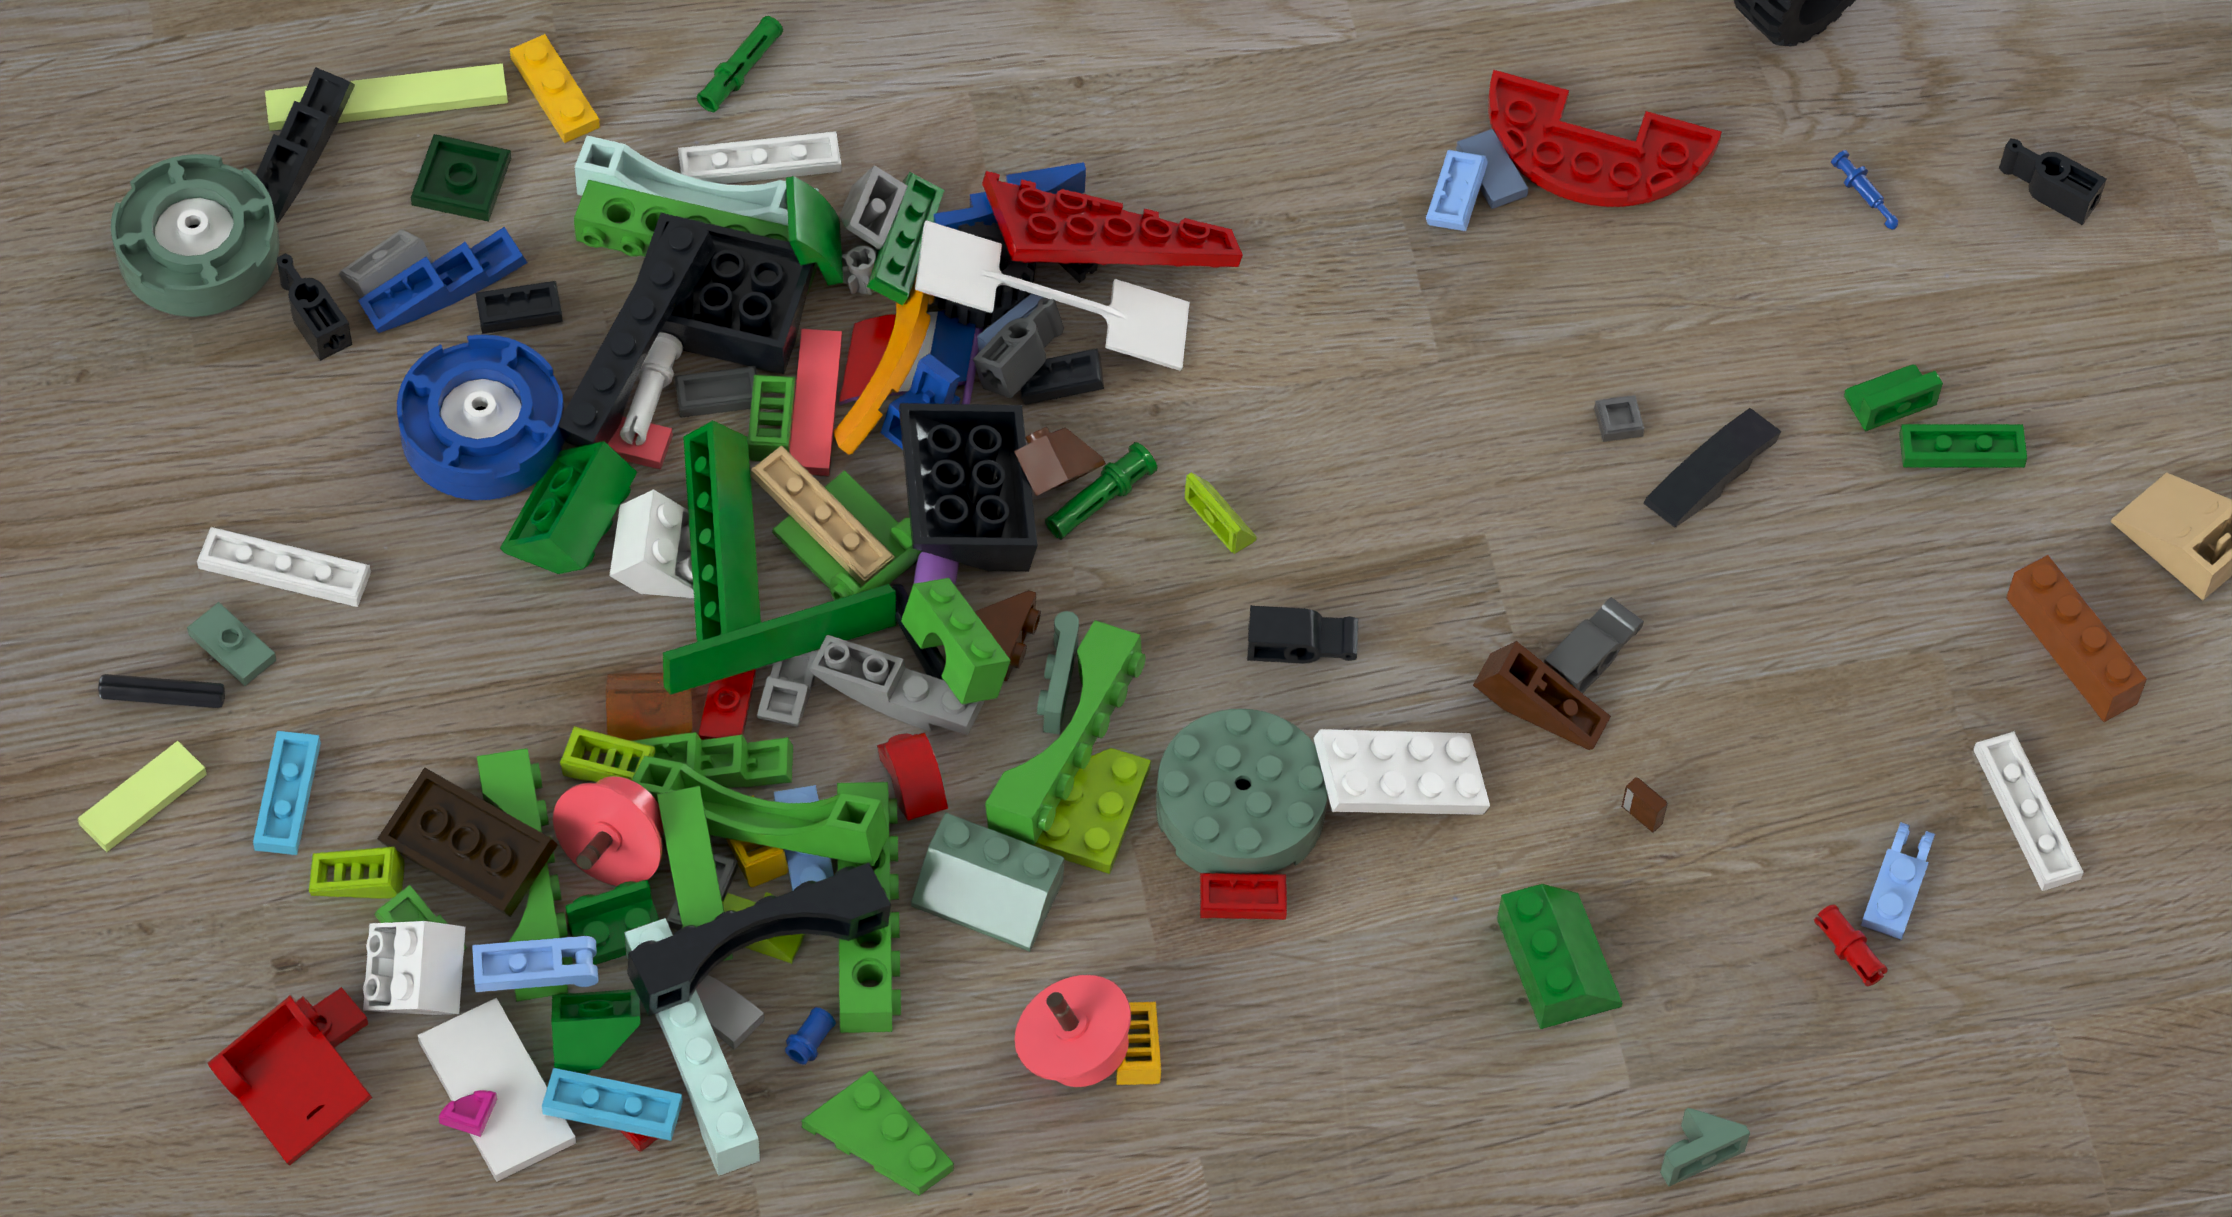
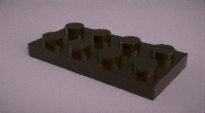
M425 767L377 838L385 846L395 847L402 856L509 917L512 916L558 846L552 838Z

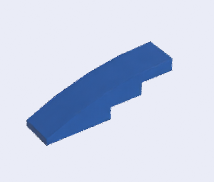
M1083 162L1006 175V182L1020 185L1022 179L1035 182L1036 189L1057 194L1058 191L1064 189L1082 194L1085 192L1086 167ZM986 192L970 194V208L934 214V223L958 230V227L963 224L973 226L975 222H984V225L997 223Z
M503 227L472 248L464 242L432 263L427 257H424L360 298L358 302L377 332L380 333L448 307L490 286L528 262L506 228Z

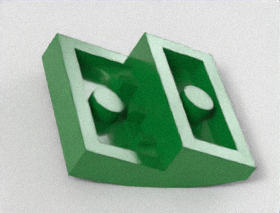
M795 176L786 177L789 242L800 265L817 262L828 286L843 283L840 219L836 211L822 194L812 186Z

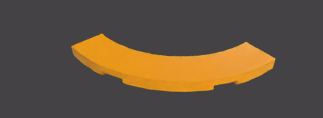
M916 277L905 303L901 305L896 302V318L893 332L878 368L859 399L833 431L838 447L848 455L854 453L883 416L878 409L887 396L892 392L898 393L925 339L931 316L926 311L928 303L931 305L934 302V296L915 290Z

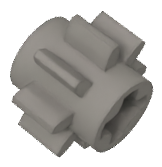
M857 245L848 254L842 255L844 263L843 283H848L851 294L858 292L872 295V293L876 292L868 288L867 285L879 253L878 248Z

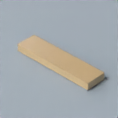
M782 445L751 469L750 476L861 586L866 584L895 559V556Z

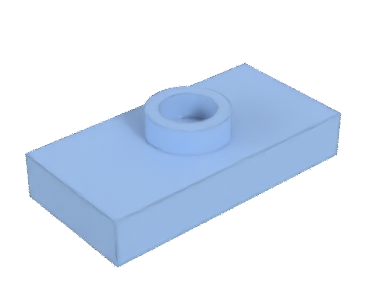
M1453 150L1447 151L1426 216L1428 225L1460 231L1467 230L1488 164L1486 156Z

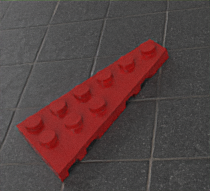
M985 172L982 185L1012 261L1025 263L1059 262L1063 264L1097 263L1101 265L1135 264L1139 266L1172 265L1176 267L1210 266L1213 268L1239 267L1243 254L1232 229L1187 218L1181 220L1180 223H1175L1159 218V212L1144 208L1143 214H1137L1122 210L1123 203L1064 189L1058 191L1057 194L1036 189L1035 182L1021 179L1020 185L999 181L1000 174Z

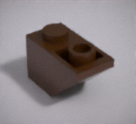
M1030 590L975 611L1011 660L1004 681H1008L1013 667L1018 669L1021 667L1027 650V645L1023 644L1028 633L1034 635L1040 621L1041 611L1036 609V592Z

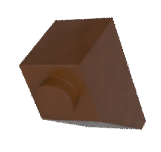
M1048 427L1035 431L1025 437L1027 445L1014 451L1036 496L1073 482L1106 465L1101 455L1066 427L1050 433Z

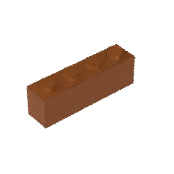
M2046 555L2014 572L2006 599L2102 721L2106 722L2137 705L2147 680L2146 677L2050 556Z

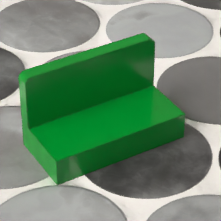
M1912 364L1849 387L1845 390L1844 398L1866 432L1936 406L1943 382L1936 371L1922 375L1918 367Z

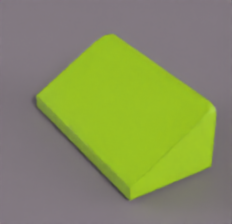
M1192 472L1186 475L1184 499L1231 553L1236 554L1257 540V536L1208 481Z

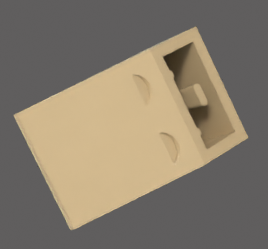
M2166 472L2111 520V523L2202 601L2232 576V499Z

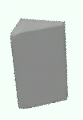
M402 229L342 269L339 275L362 298L424 257H427L431 263L432 258L423 239Z

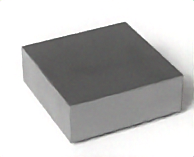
M1635 395L1595 401L1594 410L1603 442L1643 437L1644 426Z

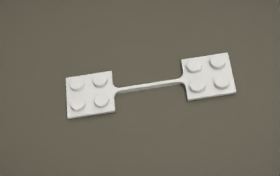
M930 221L924 222L915 290L989 313L993 312L996 288L1000 285H1006L1048 299H1054L1055 301L1102 315L1108 324L1105 348L1172 369L1182 370L1190 302L1115 279L1113 281L1111 303L1109 306H1105L1019 278L1004 275L999 268L1001 243Z

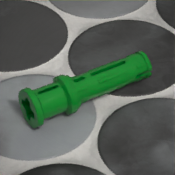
M1138 442L1130 445L1127 454L1117 462H1109L1103 467L1101 476L1045 519V524L1049 531L1056 538L1059 537L1062 540L1075 527L1088 519L1115 496L1121 497L1132 491L1131 486L1146 474L1151 476L1157 471L1158 467L1151 453Z

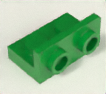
M648 880L637 883L634 881L624 882L614 890L596 896L592 894L584 895L565 906L567 926L571 937L589 936L596 940L597 954L593 957L594 965L627 955L624 932L660 920L651 898V888Z

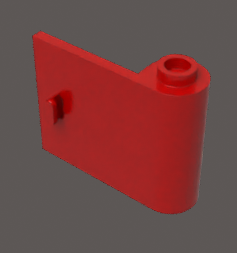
M289 995L207 1062L216 1077L241 1102L289 1166L373 1098L314 1022L319 1017L314 1007L304 996L296 1000L292 995Z

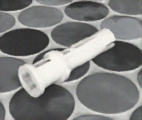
M659 332L639 371L638 377L640 381L624 426L620 431L621 438L628 444L632 445L636 433L638 434L636 445H642L646 441L647 432L662 389L673 380L674 372L672 367L674 361L681 356L683 346L671 334Z

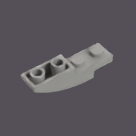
M829 635L826 636L810 667V672L850 698L889 717L929 732L936 725L968 735L984 704V701L962 705L944 680L907 669L902 658Z

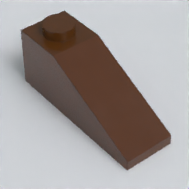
M1517 641L1490 653L1473 684L1475 688L1504 711L1587 750L1594 749L1611 717Z

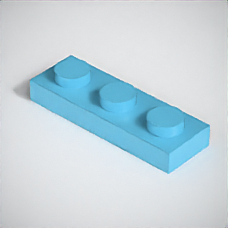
M277 731L253 840L255 851L298 854L321 745L319 735Z
M553 1068L542 1103V1112L544 1115L672 1141L683 1100L682 1094Z

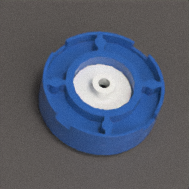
M471 335L467 336L468 343L455 345L444 350L441 344L434 347L419 358L405 375L397 398V415L401 443L405 457L414 472L436 490L468 500L499 499L516 494L532 486L545 475L557 459L564 444V439L558 427L560 419L564 414L563 394L553 375V368L534 349L507 337Z

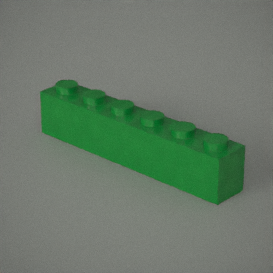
M713 420L683 437L697 642L761 623L748 437Z

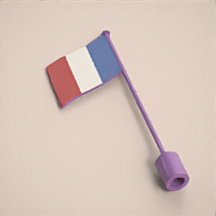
M945 310L926 312L931 316V320L919 354L898 393L892 392L889 396L903 395L909 391L919 360L931 354L960 376L957 386L965 385L962 404H970L976 373L973 358L978 354L977 336L983 332V328H975V324L970 323L967 326L958 323V318L950 319L947 317ZM896 314L883 315L854 323L839 405L858 400L865 390L886 351L893 332ZM921 552L917 559L913 584L950 578L955 585L959 562Z

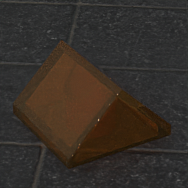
M663 673L608 674L606 683L607 735L634 741L693 733V688L670 695L664 688Z

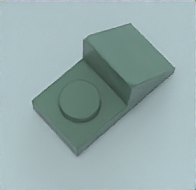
M1687 1108L1684 1112L1681 1127L1688 1139L1681 1140L1668 1148L1660 1173L1670 1187L1745 1152L1750 1131L1746 1125Z

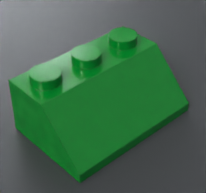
M605 441L560 451L553 465L535 485L500 549L507 555L556 574L583 570L592 562L595 556L594 549L601 537L611 528L613 524L612 517L619 505L629 496L631 492L630 485L638 472Z
M1539 884L1501 895L1497 921L1540 1029L1622 1007V1000L1577 892Z

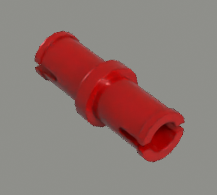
M1835 904L1821 910L1817 914L1819 917H1815L1814 923L1822 929L1834 944V952L1839 959L1847 960L1866 986L1874 985L1884 977L1883 974L1887 973L1888 968L1881 963L1866 944L1867 937L1860 930L1855 931Z

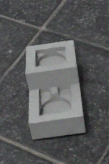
M819 650L773 663L770 677L767 676L757 718L799 727L815 680V675L810 672V667Z
M707 975L696 988L714 1033L734 1050L764 1022V1012L719 980Z

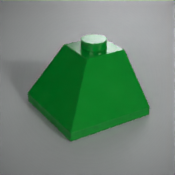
M636 990L552 995L551 1025L554 1067L586 1075L591 1070L600 1069L640 1025V998Z

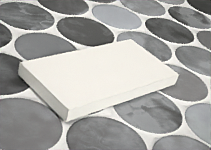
M497 998L418 1035L419 1044L451 1101L474 1094V1091L479 1090L497 1093L496 1104L481 1137L470 1134L496 1182L576 1144L575 1135L566 1119L543 1114L542 1103L547 1086Z

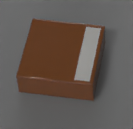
M1635 777L1626 785L1621 807L1654 833L1663 824L1668 803L1640 778Z

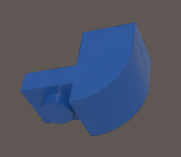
M931 354L920 359L910 390L889 404L880 433L903 450L899 416L900 403L959 404L961 399L955 395L960 376Z

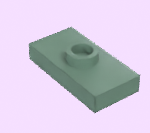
M220 602L187 627L189 636L244 686L276 661L275 652Z

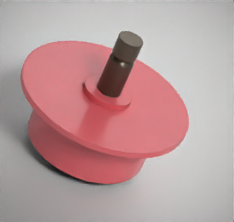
M612 776L600 779L596 783H583L573 786L558 799L553 812L554 831L564 852L582 871L597 880L614 886L629 881L637 883L648 880L657 871L662 859L661 838L664 830L659 804L644 787L627 778Z
M1095 975L1072 976L1048 986L1031 1000L1019 1018L1015 1031V1048L1018 1057L1023 1065L1033 1074L1044 1079L1056 1080L1066 1086L1086 1087L1106 1079L1120 1066L1128 1050V1032L1131 1024V1009L1128 999L1114 982Z

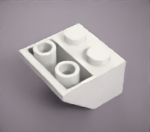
M654 489L621 504L610 577L640 594L694 598L688 510Z
M428 921L370 924L369 937L366 944L367 965L363 986V1011L426 1015L459 1014L466 927Z

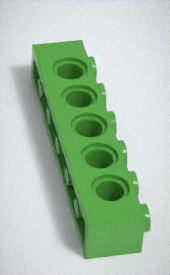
M588 180L574 216L576 241L583 242L590 247H605L622 251L626 255L633 257L646 256L661 213L789 242L787 225ZM817 262L814 264L808 293L818 267Z
M888 782L837 783V794L846 793L881 800L888 831L889 824H898L897 798H889ZM888 836L874 865L877 869L873 871L890 901L899 900V874H890V862H898V836ZM838 860V871L848 866L858 867L864 864ZM890 909L887 927L850 941L839 939L840 1033L892 1032V1016H901V989H892V977H900V950L891 951V938H900L899 912H891ZM866 941H873L879 945L874 948H864L860 944ZM865 980H875L879 984L874 987H865L860 983Z

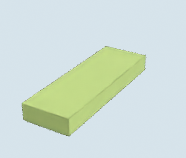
M177 741L79 816V825L108 852L207 775L206 769Z

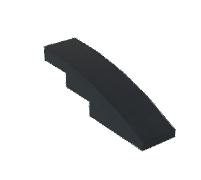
M317 67L314 69L301 101H294L280 135L273 134L256 173V176L264 184L271 197L276 223L281 221L316 165L355 87V84Z
M1747 409L1703 443L1646 497L1643 504L1676 528L1718 499L1728 483L1746 472L1756 456L1777 442L1781 431L1753 409Z

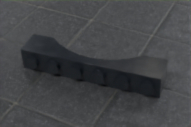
M674 215L672 216L560 419L558 427L566 443L575 447L603 441L607 444L609 443L621 424L635 380L656 337L676 306L698 283L716 250L709 231Z
M870 863L858 867L848 866L837 871L832 877L818 882H804L796 887L794 891L778 897L773 895L764 897L757 901L754 906L738 912L734 910L726 911L717 916L713 921L703 925L683 927L673 936L660 941L650 940L643 942L633 951L628 952L627 974L648 1016L688 1002L700 982L724 959L740 949L762 940L795 934L825 935L850 941L887 927L891 903Z

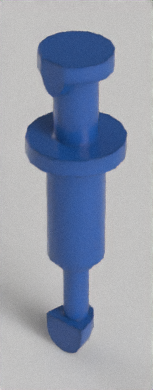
M1847 150L1838 153L1831 160V164L1838 169H1842L1848 176L1844 181L1847 188L1854 187L1871 208H1878L1887 219L1884 223L1886 227L1892 230L1896 229L1898 219L1883 204L1884 197L1866 177L1868 170L1865 166L1856 169L1848 159L1849 153Z

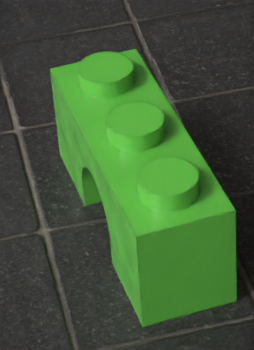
M950 578L913 584L901 622L921 649L944 645L946 664L942 678L963 705L998 698L1011 660Z

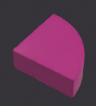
M479 1090L474 1091V1094L449 1102L438 1117L439 1123L481 1137L496 1104L497 1093Z

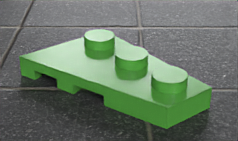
M871 1070L802 1119L803 1129L813 1135L817 1133L834 1142L837 1149L848 1155L853 1153L873 1165L875 1171L918 1196L954 1171V1163Z

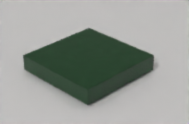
M434 134L411 195V205L489 222L511 161V150Z

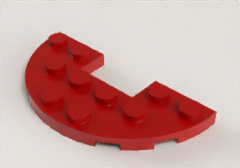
M1493 70L1488 97V113L1491 128L1496 133L1515 167L1524 176L1546 191L1574 202L1603 207H1624L1649 203L1664 198L1689 184L1704 170L1714 156L1721 139V131L1645 111L1636 141L1562 122L1561 118L1568 101L1569 90Z

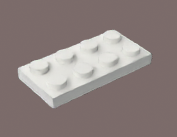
M1320 729L1313 738L1332 812L1483 815L1490 807L1470 733Z

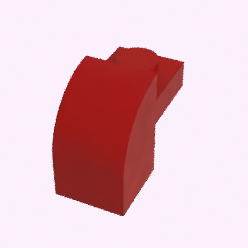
M908 733L898 734L891 737L888 742L877 745L880 761L891 775L895 797L897 798V806L907 820L948 809L938 763L925 733L914 735Z

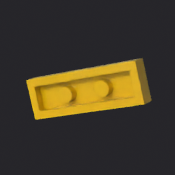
M545 34L510 49L512 62L564 143L600 128L599 117Z

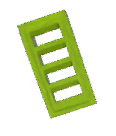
M574 726L560 761L562 774L566 777L594 782L612 776L632 780L644 756H654L655 747ZM585 751L591 752L589 760L582 759ZM606 753L604 763H597L600 754ZM616 755H623L619 768L612 767ZM640 757L635 772L627 771L631 758Z
M395 847L313 853L309 893L311 896L393 898L403 889L404 859ZM328 866H335L333 882H327ZM346 867H351L350 880H345ZM364 867L369 868L368 879H363Z

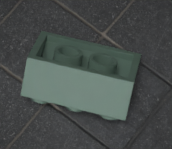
M945 812L928 846L911 901V907L1030 952L1063 883L1064 857Z

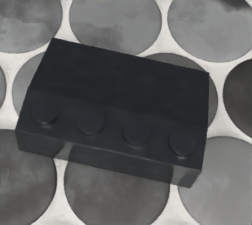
M660 214L638 278L673 215ZM678 217L709 231L716 250L698 283L676 306L660 332L675 336L682 343L683 351L785 374L796 342L815 262L800 265L790 242Z
M900 403L899 416L912 548L986 571L1029 572L1038 544L1031 485L1014 452L1026 445L1022 405Z

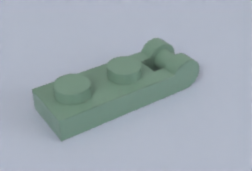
M1063 611L1054 619L1055 633L1053 645L1057 651L1056 655L1048 654L1044 679H1050L1048 691H1040L1037 706V715L1044 716L1043 732L1059 735L1078 648L1079 619L1076 614L1070 611Z

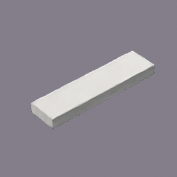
M836 131L678 148L680 172L682 175L720 184L841 172V159Z
M213 527L209 530L197 560L198 568L355 607H358L371 574L370 565Z
M2015 732L1977 742L1974 752L2041 890L2045 891L2081 880L2084 872Z

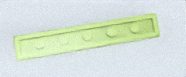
M503 63L350 81L355 84V87L338 123L508 103ZM307 86L265 91L270 131L282 130L294 101H301Z

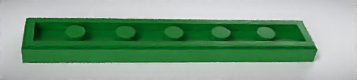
M889 584L663 652L664 688L672 695L820 649L827 635L847 641L896 626V591Z

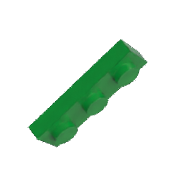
M1901 424L1899 437L1903 468H2025L2027 462L2023 424Z

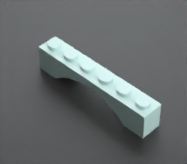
M588 135L585 138L575 165L577 195L580 196L583 195L588 180L788 226L786 181L778 180L757 185H727L703 181L660 166L640 155L626 144Z
M666 918L624 932L627 958L628 952L633 951L643 942L650 940L657 942L673 936ZM695 990L688 1002L656 1013L655 1016L670 1046L689 1095L702 1138L717 1174L720 1176L759 1162V1138Z

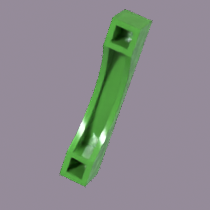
M1094 620L1077 649L1078 671L1082 692L1080 703L1072 721L1060 737L1042 753L1002 774L985 803L988 829L1035 845L1043 830L1048 831L1051 828L1058 804L1061 799L1066 800L1072 791L1075 775L1080 768L1085 769L1088 765L1097 738L1105 736L1109 727L1110 716L1115 707L1120 708L1123 705L1127 696L1128 685L1132 678H1138L1142 673L1146 657L1141 650V635Z
M528 748L477 756L483 800L542 833L541 826L549 825L545 800H536L535 789L543 788L539 763L530 764ZM554 852L531 885L527 907L519 927L509 942L568 937L564 912L556 913L554 901L562 900L558 874L549 876L547 865L548 863L555 862ZM572 957L562 958V965L573 964ZM557 985L514 989L516 1002L548 997L555 994H567L568 986Z
M644 756L632 778V781L650 792L657 802V794L700 786L709 834L713 836L859 864L870 863L871 866L875 865L889 836L882 801L878 799L839 793L831 798L811 803L767 801L726 788L702 776L684 763Z

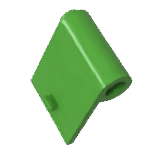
M845 470L828 483L825 488L895 556V559L877 575L861 586L790 515L772 530V533L830 589L834 600L891 584L914 565L919 554L923 552L912 548L910 518H904L898 523Z

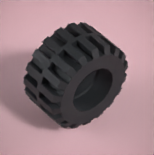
M975 222L973 226L963 224L958 227L959 231L1001 243L999 263L1001 273L1034 283L1036 262L1012 261L997 223L984 225V222ZM1006 285L998 286L996 288L992 313L937 296L934 297L936 298L935 304L937 307L945 309V315L950 319L956 317L959 319L958 323L967 326L970 323L975 324V328H984V325H992L1031 293Z

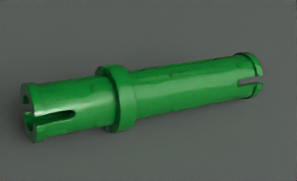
M771 16L763 17L757 27L741 43L728 61L722 62L714 70L715 76L697 94V101L705 110L713 113L716 112L732 91H738L741 88L747 73L761 59L774 41L782 35L783 27L780 22Z

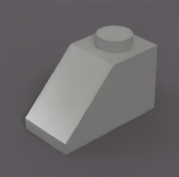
M874 165L850 189L839 215L845 228L880 249L886 240L908 186Z

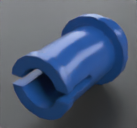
M814 1007L797 1033L788 1036L786 1040L787 1047L785 1048L786 1054L795 1062L803 1065L807 1064L808 1061L815 1060L818 1055L817 1048L829 1031L836 1025L833 1016L824 1009Z

